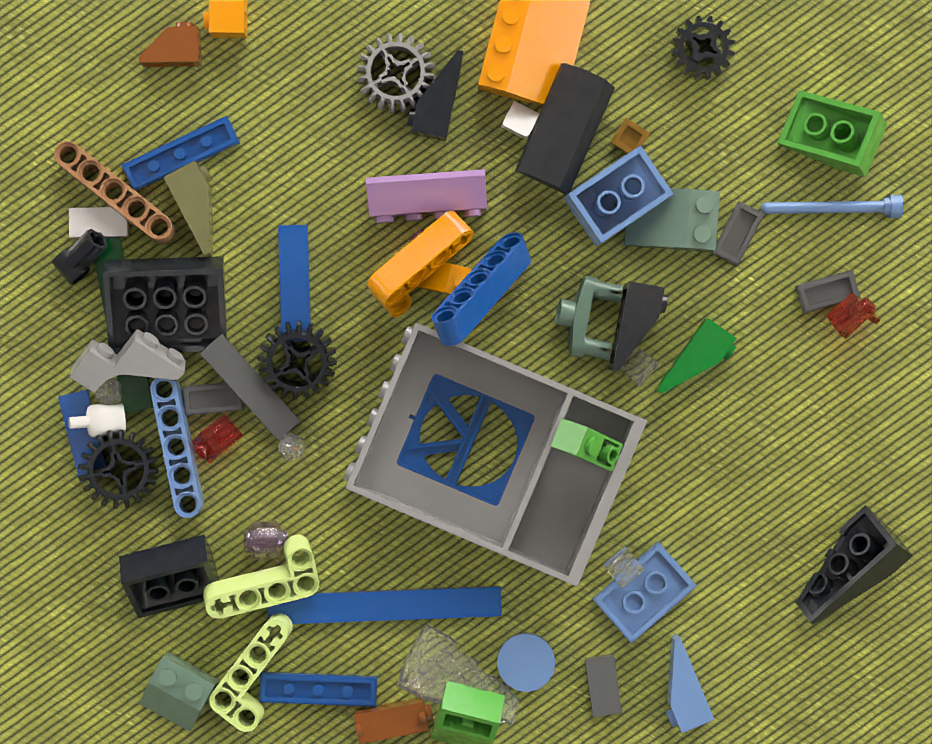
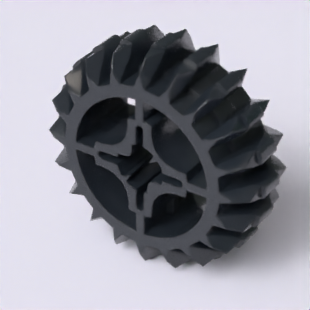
M302 320L297 321L296 328L292 329L291 322L286 321V331H283L278 325L275 326L274 331L277 337L267 333L265 338L270 344L261 343L260 349L266 353L258 354L257 357L258 361L265 362L259 366V372H269L264 376L263 381L268 383L274 380L271 390L276 391L279 387H282L281 396L286 397L288 390L293 391V399H298V391H303L304 397L309 398L310 388L316 394L320 393L318 383L327 387L329 380L325 376L333 377L335 375V371L328 366L337 365V359L329 357L336 353V348H326L332 342L331 337L321 340L320 338L323 336L324 330L320 328L316 333H313L314 324L311 322L308 324L307 330L302 329ZM290 339H305L313 345L309 344L305 347H299ZM282 344L287 358L281 362V365L275 367L273 354L276 348ZM320 352L322 364L318 372L313 376L308 362L314 358L316 353ZM293 355H296L298 358L305 356L302 361L303 366L298 362L292 363ZM297 373L305 380H290L282 376V374Z
M120 429L118 438L113 439V433L109 430L107 431L109 440L104 441L101 435H97L96 439L100 445L95 447L91 442L87 444V447L93 451L91 455L85 452L81 453L82 458L88 459V464H78V469H87V474L80 475L79 480L89 479L90 484L84 486L83 490L85 492L92 488L96 490L91 496L93 501L101 494L104 496L101 502L102 506L107 505L108 499H113L114 509H117L119 506L118 500H124V505L128 508L130 507L128 498L133 496L135 502L140 503L141 499L137 495L138 492L142 491L146 496L150 494V491L144 487L146 483L155 486L156 481L148 477L149 473L158 474L159 470L155 468L150 469L149 464L158 462L157 457L147 458V454L151 453L154 449L151 446L145 450L141 448L146 439L141 438L137 444L133 442L136 436L135 432H131L128 439H123L124 430ZM117 444L132 447L137 451L141 459L133 461L123 460L119 454ZM109 447L110 463L104 468L93 471L97 455L103 449ZM114 454L117 455L118 461H122L121 465L123 463L127 466L134 464L133 467L123 471V484L120 483L119 477H115L116 473L114 475L110 472L103 474L104 471L114 467ZM143 468L140 482L128 491L127 475L133 470ZM102 477L114 478L120 493H111L104 490L95 479Z

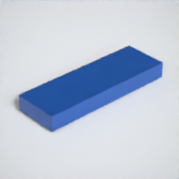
M88 390L58 397L78 478L80 475L87 474V469H78V464H88V459L82 458L81 453L92 454L93 451L87 447L89 442L93 443L95 447L100 445L96 438H92L89 435L87 428H69V417L86 416L87 408L89 405H92ZM104 449L97 455L93 471L107 466Z

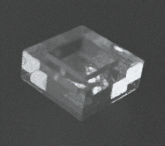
M626 546L603 564L621 588L645 570Z

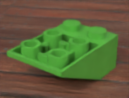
M447 681L430 739L449 744H493L500 725L505 696L492 691H485L461 683Z

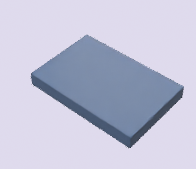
M657 541L592 599L629 642L632 643L697 585Z

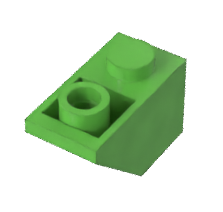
M563 418L551 444L553 448L611 472L623 446L622 443L591 428Z

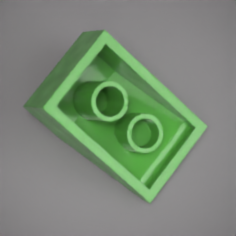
M799 90L778 144L838 170L867 177L887 127V122L881 112Z

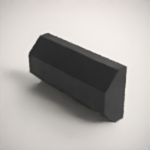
M561 63L515 171L568 195L615 87L606 79L588 70L567 63Z

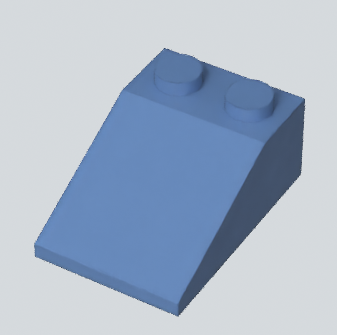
M640 145L570 192L564 200L597 247L672 196L673 192Z

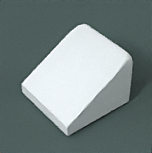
M514 101L501 127L527 140L539 113Z

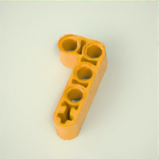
M455 211L446 212L374 272L369 278L367 286L375 299L393 318L401 316L411 306L412 299L409 293L466 246L472 239L474 231Z

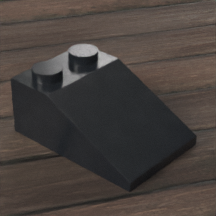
M632 281L624 284L608 370H619L657 321L660 314L665 313L668 302V295H664L665 288Z

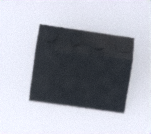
M224 256L105 260L103 285L108 346L113 349L115 354L120 352L136 329L143 333L148 332L154 335L161 345L168 349L173 348L178 352H201L221 334L227 339Z

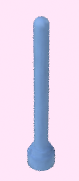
M889 195L888 198H883L882 201L765 202L761 205L760 209L764 214L882 213L883 215H888L889 218H902L903 197L902 195Z

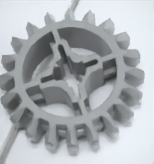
M399 33L397 42H392L391 34H387L386 44H383L379 37L375 39L378 46L376 50L371 45L366 46V50L371 54L370 57L364 54L360 55V60L367 65L357 66V72L365 74L358 77L357 82L358 84H368L361 89L363 95L372 92L368 98L370 104L380 99L378 103L379 110H383L385 104L389 103V112L394 113L395 105L400 104L401 112L405 113V103L409 102L411 107L415 109L417 104L414 98L420 99L423 95L421 91L428 89L430 84H427L426 81L432 82L435 80L434 74L427 73V71L435 69V64L431 62L425 63L431 58V53L425 52L420 54L424 49L423 43H419L415 48L412 47L414 37L410 36L407 43H403V34ZM390 52H405L411 55L413 59L397 61ZM382 56L386 69L379 75V78L373 81V67ZM389 62L398 71L404 70V72H401L403 85L395 76L388 77V74H392ZM419 66L421 70L419 81L410 90L406 78L413 72L414 68ZM394 85L398 87L403 95H387L378 88Z

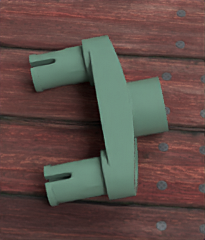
M585 275L578 287L574 301L559 300L555 324L568 327V349L571 356L582 358L585 355L609 360L611 352L600 351L599 348L611 350L612 342L587 338L586 331L592 300L598 298L619 303L621 295L610 293V291L622 292V285L598 281L596 277Z

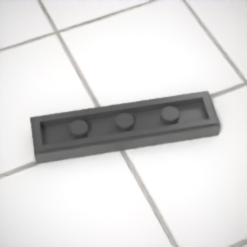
M223 334L219 335L199 353L278 441L300 422L296 415L271 390L269 385L263 381L260 375Z

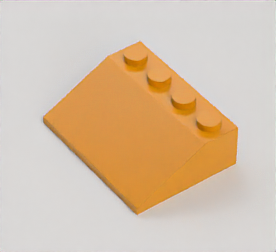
M500 0L478 82V90L543 106L561 63L574 66L591 0Z

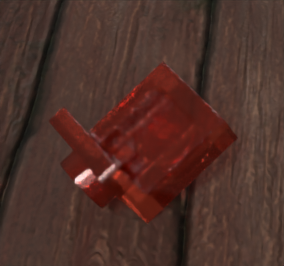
M853 293L848 295L827 315L836 331L845 339L867 319L876 325L880 322V319L875 314L877 307L867 297L861 299Z
M223 414L194 438L192 444L197 455L204 460L206 459L211 464L218 456L240 440L243 435L230 419Z

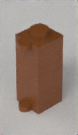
M424 697L358 709L354 713L359 744L429 731V722L434 721L431 704L425 705Z

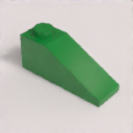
M705 318L654 390L662 394L720 363L722 359L727 361L736 349L733 343L737 338L709 318Z

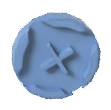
M522 633L511 636L503 643L498 652L497 666L501 678L508 686L517 691L530 692L540 689L548 683L554 673L555 658L552 648L545 639L533 633Z

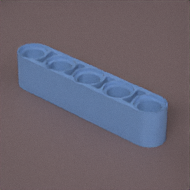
M156 378L151 384L150 392L173 505L179 516L190 518L203 510L204 497L187 416H185L182 389L178 380ZM164 381H168L173 387L172 394L167 398L163 397L159 392V386ZM171 409L178 414V422L174 426L168 425L165 421L166 412ZM175 438L181 439L184 443V451L180 455L175 454L171 450V443ZM180 467L187 468L190 472V479L187 483H182L177 478V471ZM185 496H191L195 499L196 508L193 512L184 509L182 501Z

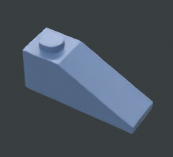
M676 634L671 638L667 697L670 709L666 711L672 727L678 726L681 733H684L714 720V717L681 638Z

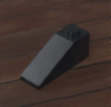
M456 51L418 100L416 109H410L407 126L412 127V135L447 141L463 60V51Z

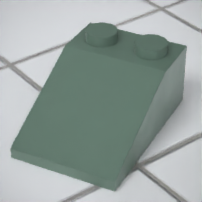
M670 188L673 192L672 196L625 227V246L711 253L716 249L720 191Z

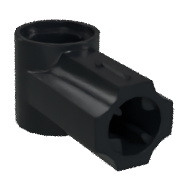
M89 229L72 246L58 254L51 263L70 285H74L90 272L91 268L89 266L108 248L107 239L101 232Z

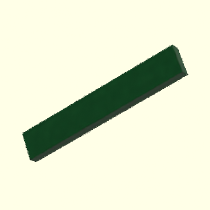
M119 236L106 238L108 248L94 261L105 319L103 268L105 260L125 259L122 241ZM117 376L125 413L154 408L149 377Z

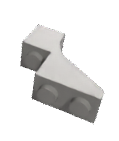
M136 329L117 355L107 344L98 343L92 339L72 365L70 378L95 393L105 381L118 375L177 380L185 373L186 360L177 350L173 348L168 349L161 345L154 335L148 332L143 333Z

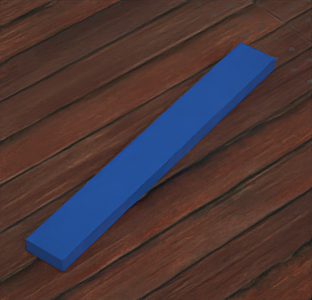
M501 586L315 593L306 598L268 607V619L277 613L287 615L291 619L292 624L502 616Z

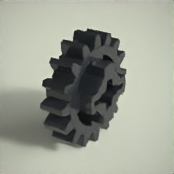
M699 15L695 18V24L690 20H686L684 23L686 30L678 28L676 34L680 38H673L671 42L672 45L677 46V49L671 52V56L679 57L675 66L680 67L683 65L685 67L683 75L685 76L690 71L693 72L694 80H697L700 74H704L705 80H709L711 72L718 77L722 74L720 66L723 68L730 66V62L726 58H733L735 55L734 51L729 50V47L735 44V40L727 39L731 30L723 31L721 29L723 21L721 20L716 25L713 24L712 16H709L706 22H702V18ZM701 29L708 30V33L699 35L693 32ZM717 37L719 38V40H720V42H721L722 53H721V50L717 48V44H716V38H717ZM704 42L708 47L706 48L707 51L702 54L698 49L699 45H702ZM684 43H685V46L689 48V52H690V58H689V60H688V58H687L686 55H685ZM708 61L711 64L713 63V65L707 67L697 66L700 62Z

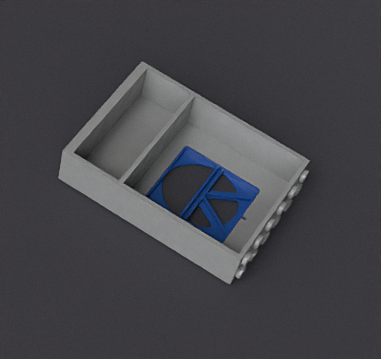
M415 323L413 328L408 326L401 343L406 345L402 356L396 354L390 370L394 372L391 382L384 381L378 398L383 399L379 410L373 408L366 425L371 427L368 436H361L355 449V453L360 454L357 462H351L344 475L343 480L348 482L346 489L578 586L647 420L463 342L453 346H445L441 343L437 331ZM459 395L479 397L478 405L469 426L450 403L449 399L451 397ZM492 402L505 412L514 426L517 436V451L514 461L504 475L489 484L481 486L458 485V479ZM435 405H438L463 439L421 443L420 430L423 420L428 412ZM562 418L591 428L623 444L612 472L551 447ZM458 451L446 478L439 476L425 459V456L429 454Z

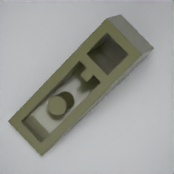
M193 161L163 178L203 254L209 257L213 255L212 189L209 185V182L213 179L205 165L200 167L196 161Z

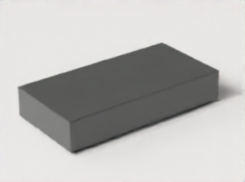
M738 201L716 242L715 251L711 252V254L738 266L764 214Z
M853 270L795 286L803 314L861 298Z
M227 383L183 386L185 416L244 410V402Z
M614 654L585 658L592 716L598 717L622 713Z

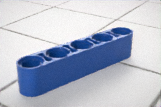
M512 232L501 237L434 311L431 319L443 345L453 346L461 343L530 265L531 257L521 233Z

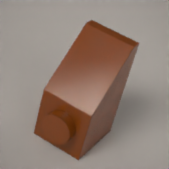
M177 22L176 27H167L139 56V63L143 67L202 66L200 29L197 26H193L192 22Z

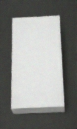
M111 207L69 208L70 238H80L89 229L101 232L105 238L115 236L120 238L129 237V222Z

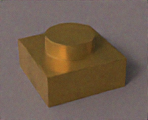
M625 118L610 144L628 154L640 145L643 146L650 132L630 119Z

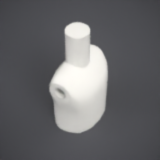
M123 404L89 405L86 416L69 417L68 421L70 429L87 428L92 438H96L97 435L105 437L109 430L112 431L113 435H118L120 429L124 430V434L126 431Z

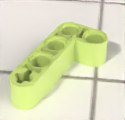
M293 535L285 541L284 554L287 564L208 584L203 591L205 608L208 615L220 619L314 595L319 588V579L314 555L308 539L301 535ZM296 551H304V553H302L299 556L293 555ZM309 576L305 581H298L301 577ZM275 583L281 584L277 588H270V586ZM244 591H252L248 595H241Z
M277 613L267 620L210 696L209 703L211 708L242 732L254 730L264 715L263 705L249 694L247 690L290 635L293 624L291 619L285 614ZM279 625L282 629L273 640L268 638L274 627ZM256 646L262 647L266 652V657L260 658L256 656L253 648ZM236 670H245L248 673L249 679H240L237 676ZM219 692L228 693L232 699L231 702L222 701ZM242 710H250L254 714L255 719H246L242 714Z

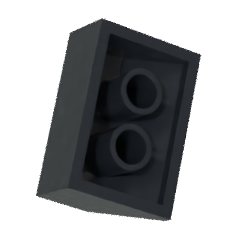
M205 534L119 556L121 584L138 618L204 602L203 591L205 587L212 582L219 581L213 553Z

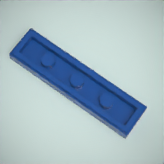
M225 116L121 166L131 188L137 192L163 180L164 176L193 161L199 163L240 144L228 116Z
M279 225L281 328L283 331H286L285 322L290 321L292 329L296 328L297 321L302 320V329L307 330V326L311 322L308 225ZM301 338L290 339L293 342H309Z
M262 671L260 673L259 702L376 707L378 676Z

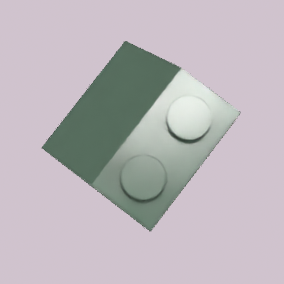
M167 652L160 660L149 680L139 704L191 731L219 679Z

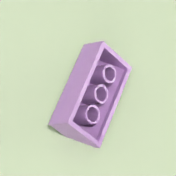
M485 169L366 178L369 216L371 219L376 218V223L394 222V217L405 216L406 221L423 220V215L434 214L435 219H439L448 211L464 212V217L481 216V211H487Z

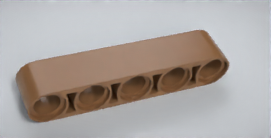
M64 141L57 145L54 150V157L66 173L158 245H166L174 239L175 227L164 213L77 144L71 141ZM68 152L77 153L73 162H63V158ZM90 170H99V176L96 180H86V175ZM115 187L122 189V194L119 198H108L111 189ZM142 205L145 207V212L142 216L137 218L131 216V211L135 206ZM160 223L167 224L168 230L164 235L157 236L153 233L156 225Z

